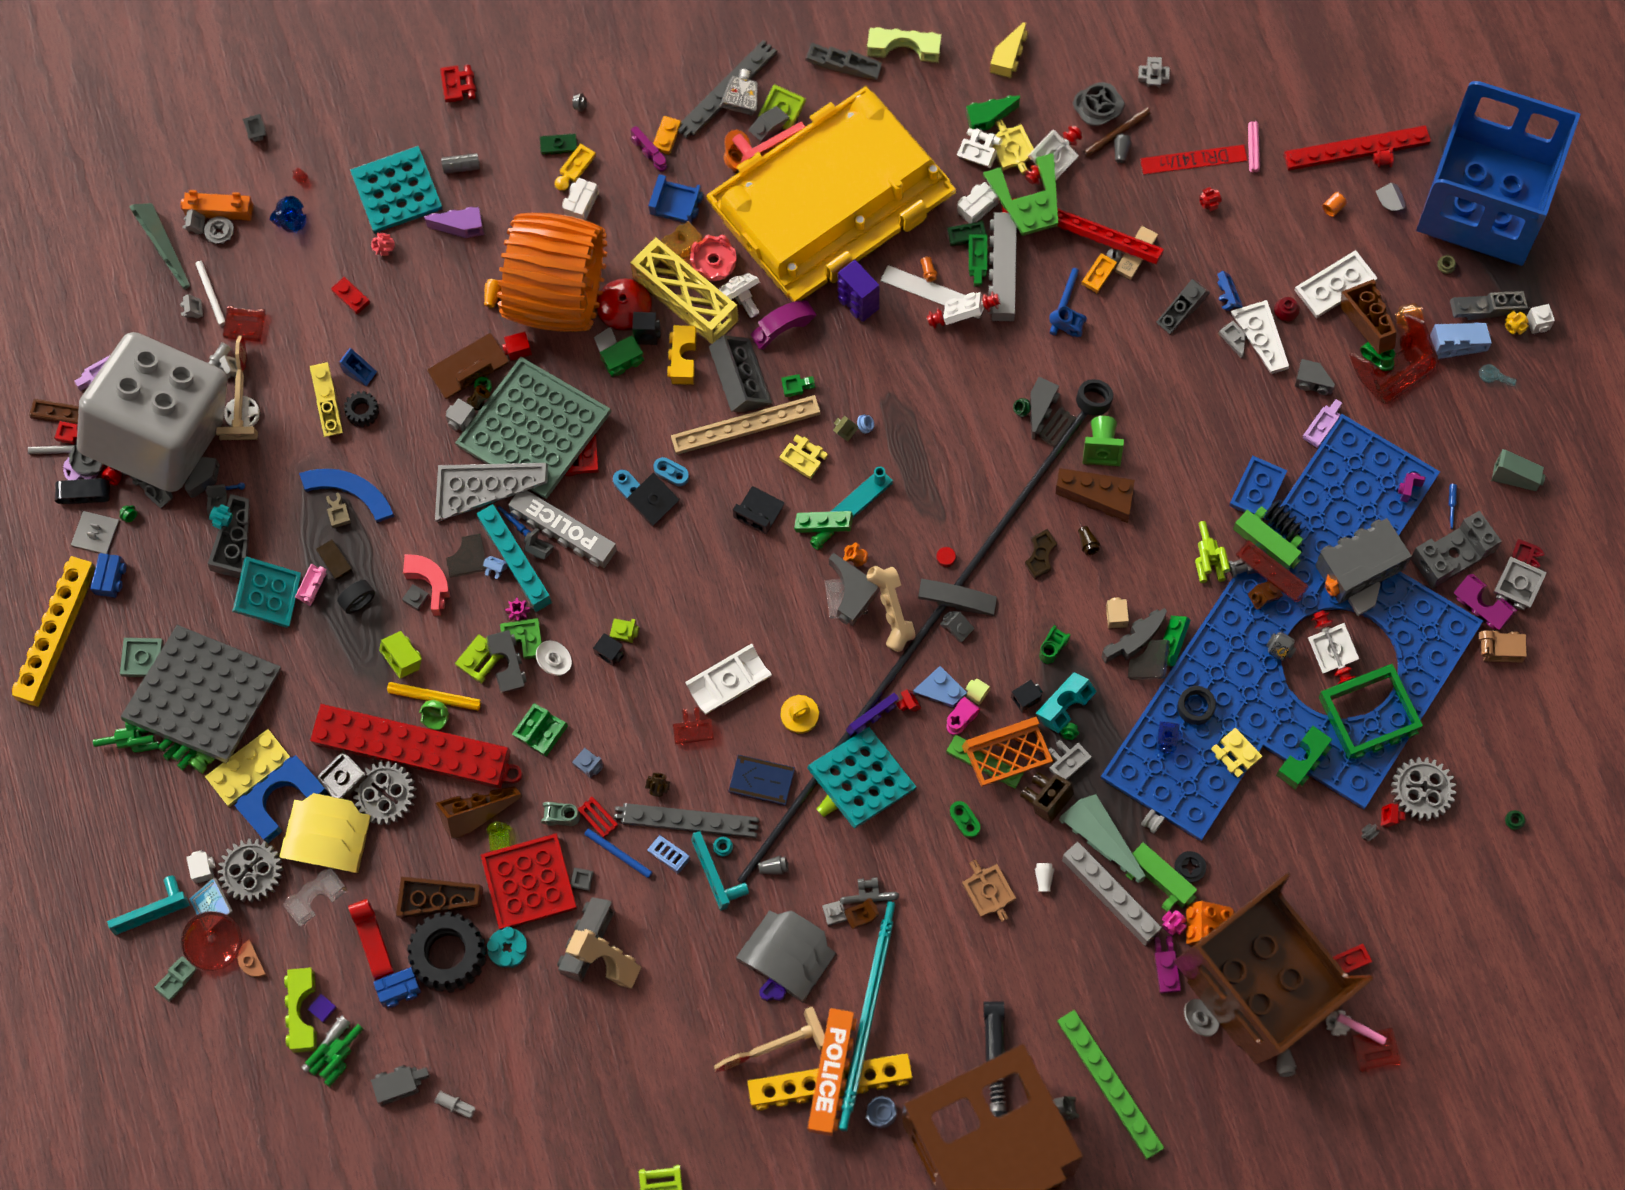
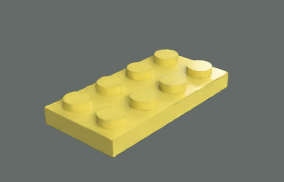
M267 729L231 756L227 763L223 762L205 777L227 806L230 807L241 796L252 791V788L257 783L265 781L273 770H278L282 767L284 761L290 756L269 729Z

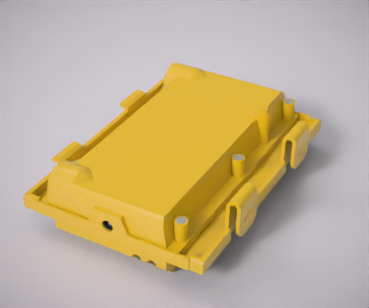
M867 86L836 107L830 102L809 117L812 120L811 124L763 157L757 152L753 157L736 166L739 173L706 196L708 202L721 217L727 228L758 265L765 270L778 289H781L792 302L802 301L825 285L829 277L832 283H836L838 281V272L853 260L858 262L901 232L902 226L905 232H909L925 220L929 211L956 193V188L950 183L951 180Z

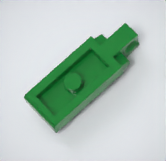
M969 235V276H974V286H981L982 276H986L987 235Z

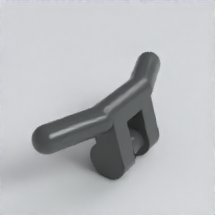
M877 877L871 878V880L858 879L859 895L841 897L840 903L843 905L863 903L868 898H871L873 902L897 900L899 893H879ZM865 888H872L873 892L865 893Z

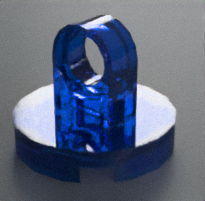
M285 196L279 199L276 204V210L270 215V221L277 227L281 226L288 233L302 230L306 224V214L303 215L302 211L304 206L295 196Z

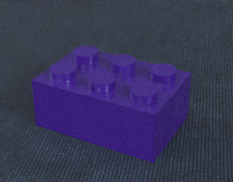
M853 260L838 272V299L842 305L849 307L851 314L856 319L859 318L863 322L879 310V284L856 260Z

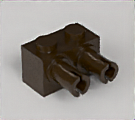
M1037 772L1036 775L1038 777L1034 775L1032 783L1043 788V790L1038 794L1026 786L1022 790L1020 797L1032 803L1035 814L1051 823L1074 795L1072 783L1058 774H1055L1050 780L1040 772Z

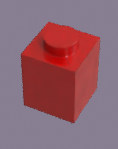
M525 331L504 337L506 344H502L505 355L509 354L510 361L532 355Z

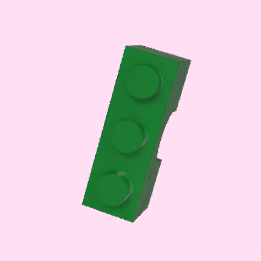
M1312 726L1299 744L1306 751L1308 758L1299 761L1289 756L1276 776L1295 790L1299 785L1303 786L1309 778L1307 776L1309 771L1312 770L1314 772L1320 764L1318 759L1321 755L1326 756L1331 750L1330 743L1332 739Z

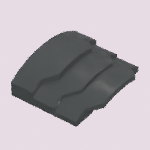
M769 910L736 957V960L752 971L756 969L785 988L788 994L804 1003L836 955V952L828 947L825 932L793 911L776 914Z

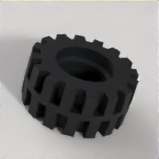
M357 391L356 395L354 393L350 394L351 398L347 397V402L344 403V411L349 422L353 423L354 426L360 425V427H364L365 424L370 426V422L373 424L375 422L374 419L378 418L379 406L375 397L370 393L367 394L366 391L362 393ZM357 405H369V410L365 414L358 415L354 413Z

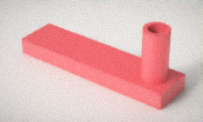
M800 122L754 148L749 145L742 134L736 135L732 141L743 154L742 163L753 157L757 152L763 157L801 131L805 126Z

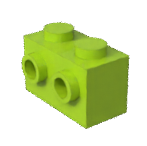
M401 631L381 640L379 651L399 679L420 669L422 657L412 647L410 639L404 636Z

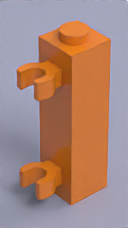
M189 190V193H185L184 199L181 200V210L184 211L186 216L187 210L193 209L204 215L205 218L225 217L230 220L251 221L253 202L250 196H242L238 192H232V195L204 194L198 193L197 190Z

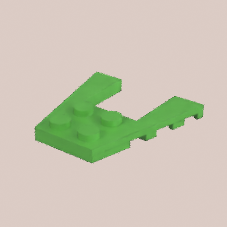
M1054 153L1036 157L1035 159L1046 191L1014 200L1011 199L1001 167L983 172L984 179L988 181L990 188L994 194L996 193L1002 206L1006 208L1022 236L1058 226Z

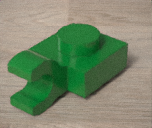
M800 374L781 378L785 397L803 394V389L816 388L813 376L800 379Z

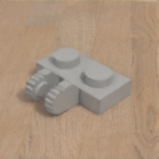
M1061 740L1056 742L1057 747L1065 754L1062 757L1054 749H1048L1052 759L1056 761L1049 767V770L1054 775L1058 774L1066 780L1091 759V755L1079 743L1072 749H1069Z

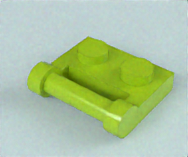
M478 634L455 662V665L482 684L486 680V675L499 659H503L504 656H492L480 672H476L477 668L490 654L486 639Z
M675 1165L674 1168L651 1171L639 1170L641 1190H682L680 1165ZM675 1177V1181L656 1184H647L646 1179Z

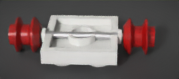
M1069 126V132H1063V138L1055 130H1052L1028 155L1036 164V157L1054 153L1055 180L1079 156L1069 146H1076L1077 139L1082 140V132L1076 126ZM1032 165V171L1025 172L1026 180L1032 185H1039L1041 176L1038 167Z
M992 291L991 296L984 294L983 298L979 292L976 294L969 293L960 299H950L945 303L944 313L939 308L937 313L934 314L929 311L927 316L928 323L936 329L937 324L944 326L945 323L948 325L979 315L984 307L989 312L991 307L994 306L996 309H999L998 305L1001 304L1000 297Z
M1323 610L1313 614L1315 618L1311 619L1317 622L1315 629H1323L1322 632L1310 636L1308 639L1322 673L1324 674L1338 668L1340 670L1336 671L1334 676L1340 678L1338 684L1344 683L1356 677L1350 674L1353 668L1346 667L1345 665L1360 658L1346 624L1343 623L1329 628L1328 626L1332 624L1333 620H1328L1327 616L1330 612L1325 613Z

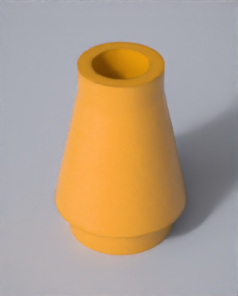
M488 279L487 283H485L484 305L487 307H495L498 299L497 293L501 292L498 280Z

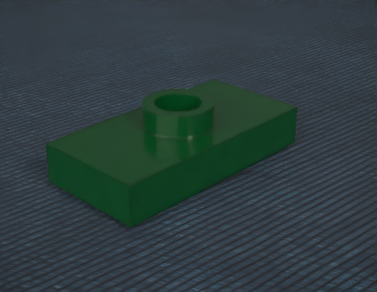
M576 133L540 136L541 155L574 153L577 149Z
M983 221L947 227L950 246L969 243V235H986Z

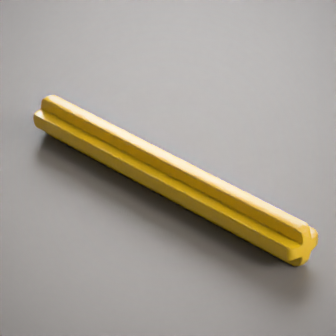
M389 682L387 686V692L390 694L426 701L436 700L446 705L476 711L481 708V700L393 682Z

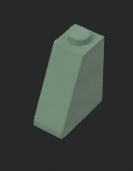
M1502 449L1495 462L1491 480L1537 491L1538 487L1544 484V467Z

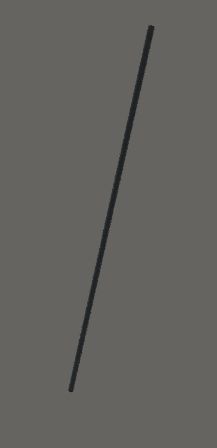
M1083 411L1079 413L954 585L963 586L1087 417V413ZM938 605L855 720L875 706L947 606ZM846 731L833 749L849 740L853 735L850 736ZM814 777L811 778L737 879L739 883H745L818 782Z

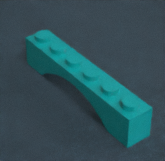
M492 504L476 513L480 524L504 558L535 613L551 604L552 601L549 593L495 506Z

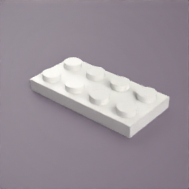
M1355 250L1296 286L1295 292L1312 314L1318 318L1341 304V291L1372 279L1376 282L1378 278Z

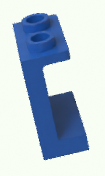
M659 174L648 205L649 213L692 225L693 219H696L698 216V203H702L704 197L701 185L697 184V187L693 188L668 182L666 176Z

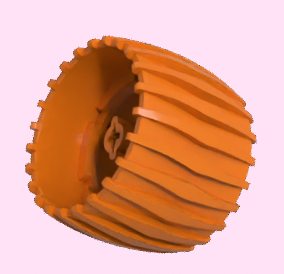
M521 213L515 215L514 220L510 223L513 228H508L507 234L510 235L509 240H504V245L507 246L506 253L501 254V257L505 258L504 266L499 267V271L503 272L502 280H498V285L501 286V292L497 293V297L501 298V301L498 302L499 313L503 318L542 330L561 332L590 330L594 323L591 319H595L597 315L594 309L599 308L600 303L596 302L597 297L602 295V291L599 290L600 282L605 280V278H601L602 269H606V264H603V257H607V252L603 251V247L607 246V241L603 240L607 237L605 229L586 220L560 214Z

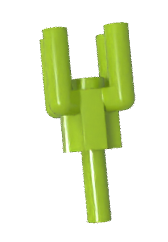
M1206 521L1199 522V528L1203 541L1198 543L1200 557L1195 560L1200 583L1208 581L1206 574L1212 573L1211 565H1215L1218 581L1223 582L1226 580L1225 573L1230 571L1226 550L1224 547L1218 548L1217 541L1209 536Z

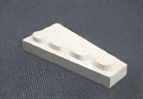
M1267 300L1231 311L1232 316L1244 331L1269 372L1273 374L1289 369V364Z

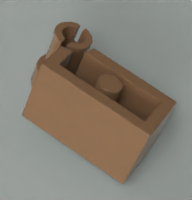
M1488 630L1479 632L1481 656H1483L1484 661L1523 663L1527 657L1526 634H1520L1519 632L1502 634L1499 631Z

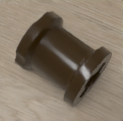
M476 386L474 394L467 399V404L474 407V410H480L483 407V402L490 397V392L483 386Z

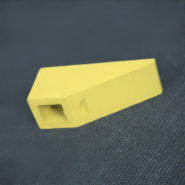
M1023 22L995 48L991 60L990 73L1011 78L1012 72H1016L1018 66L1016 59L1017 56H1021L1023 50L1021 43L1026 41L1028 31L1025 30L1026 23Z

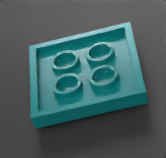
M246 557L232 612L288 628L301 573Z

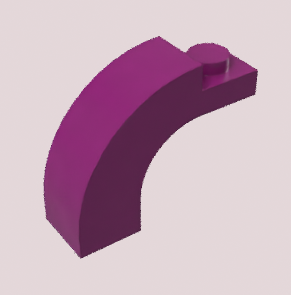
M808 301L791 302L777 308L758 322L760 326L750 335L759 349H765L782 332L793 327H805L817 315Z

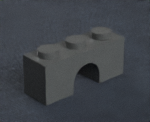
M507 630L486 636L490 656L502 655L508 660L509 664L507 670L496 674L500 693L524 688V683L527 681L524 671L521 672L519 664H522L519 652L515 653L514 646L517 644L514 634H510V631Z

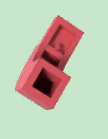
M405 555L403 569L405 578L424 580L432 586L431 611L433 616H441L442 609H445V598H450V588L443 571L435 562L426 557Z

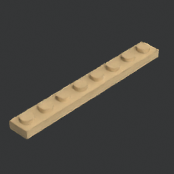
M813 395L671 435V440L675 453L678 455L820 415V409L816 397Z

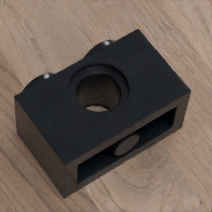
M633 312L632 330L637 344L657 345L658 338H661L660 319H657L656 313Z

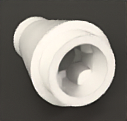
M1037 863L1035 873L1038 892H1050L1054 868H1052L1051 863Z

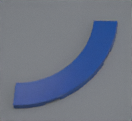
M315 469L299 473L306 492L316 489H340L363 501L373 514L376 523L394 517L391 507L382 493L373 484L358 475L337 469Z

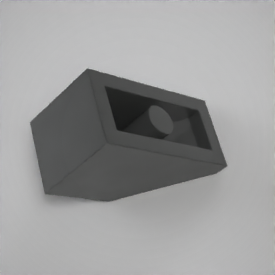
M775 106L760 115L748 131L761 142H765L776 136L790 117L779 107Z

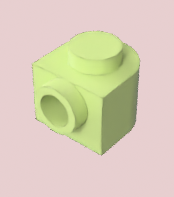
M979 679L971 680L966 687L968 691L967 698L980 705L990 691V686Z

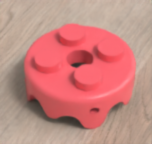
M707 235L702 241L698 243L695 241L693 243L690 255L691 266L708 281H720L733 272L737 261L736 250L726 236L720 235L715 237ZM715 256L719 260L716 263H711L708 261L709 258Z

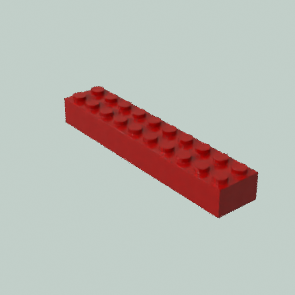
M320 704L310 739L316 746L345 751L346 753L384 762L389 761L393 764L397 763L401 766L499 789L502 788L503 775L511 754L508 747L325 704Z

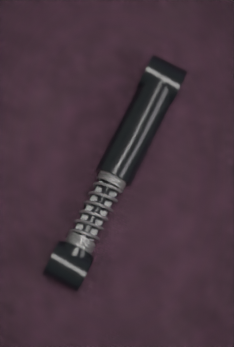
M985 1001L983 1003L986 1062L1006 1052L1004 1001ZM1003 1078L990 1084L991 1087L989 1088L991 1091L989 1094L991 1096L989 1099L991 1104L989 1106L995 1117H1002L1008 1113L1005 1111L1006 1106L1004 1105L1005 1101H1003V1098H1005L1003 1096V1092H1005L1003 1090L1005 1086L1003 1085Z

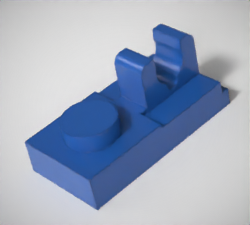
M1225 271L1218 273V285L1222 291H1225V294L1221 295L1219 300L1221 302L1228 300L1227 304L1222 306V309L1228 311L1234 307L1242 308L1243 305L1231 275Z

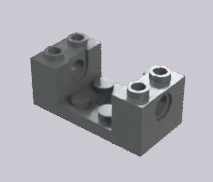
M1478 511L1464 519L1460 528L1436 542L1431 538L1416 547L1411 560L1433 589L1495 553L1502 541L1482 513ZM1456 550L1459 557H1451L1449 551Z

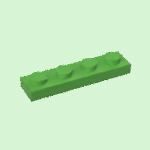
M955 735L946 753L972 766L968 754L964 753L962 748L966 740ZM980 751L973 753L975 759L983 763L986 754ZM988 756L985 764L996 768L999 760ZM1001 762L998 770L1008 773L1011 766ZM983 768L982 772L986 773L991 777L994 773L985 768ZM1025 772L1000 781L1016 789Z

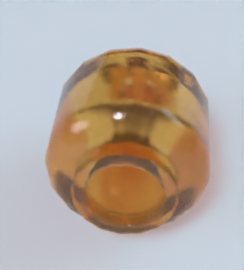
M1416 303L1401 305L1399 313H1395L1397 324H1401L1404 329L1418 327L1421 325V321H1424L1422 308Z

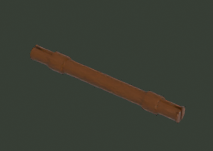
M1145 108L1104 138L1093 143L1091 147L1084 150L1086 157L1098 152L1103 146L1115 139L1117 135L1124 133L1135 124L1143 121L1145 117L1151 114L1150 110Z

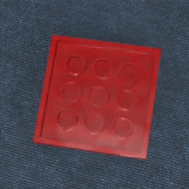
M557 833L480 854L500 930L505 927L512 928L577 909Z

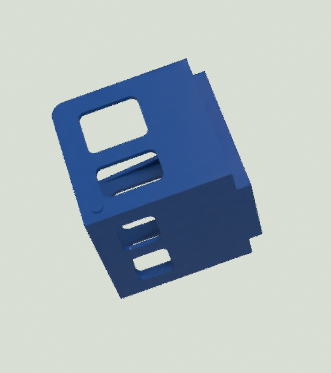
M1480 81L1470 82L1447 140L1416 231L1523 266L1547 216L1580 113ZM1486 97L1517 107L1519 111L1513 125L1508 127L1477 117L1475 112L1480 99ZM1532 114H1540L1559 122L1551 139L1538 137L1525 131Z

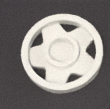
M243 396V427H253L259 419L260 410L253 399ZM235 398L227 403L224 411L225 420L230 427H232V420H234ZM249 402H251L255 407L249 406ZM255 416L254 420L250 422V418Z

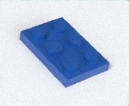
M1252 455L1229 506L1244 513L1248 509L1253 514L1261 506L1268 510L1277 495L1287 470Z

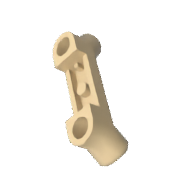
M873 566L868 570L867 580L880 587L882 594L880 598L886 608V619L892 629L886 646L896 652L903 651L907 641L915 639L913 623L904 621L895 590L896 587L902 586L900 578L894 567L883 570L878 566Z

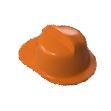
M731 130L725 137L724 162L732 169V172L738 171L736 166L741 164L743 158L742 152L732 141L733 138L738 134H742L751 146L747 135L740 130Z

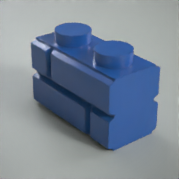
M99 554L90 588L95 595L117 597V593L122 589L121 576L125 574L127 568L121 556Z
M411 967L373 982L381 1005L383 1007L387 1006V1008L397 1006L399 1004L398 1001L403 999L407 1001L413 1000L418 997L417 994L421 993L417 978Z

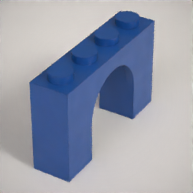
M296 755L293 758L289 757L286 759L282 767L278 770H273L265 781L257 783L248 795L241 796L237 800V804L234 805L267 844L282 833V830L268 815L266 809L268 797L274 790L283 786H291L298 789L306 798L313 793L325 796L328 794L322 784Z

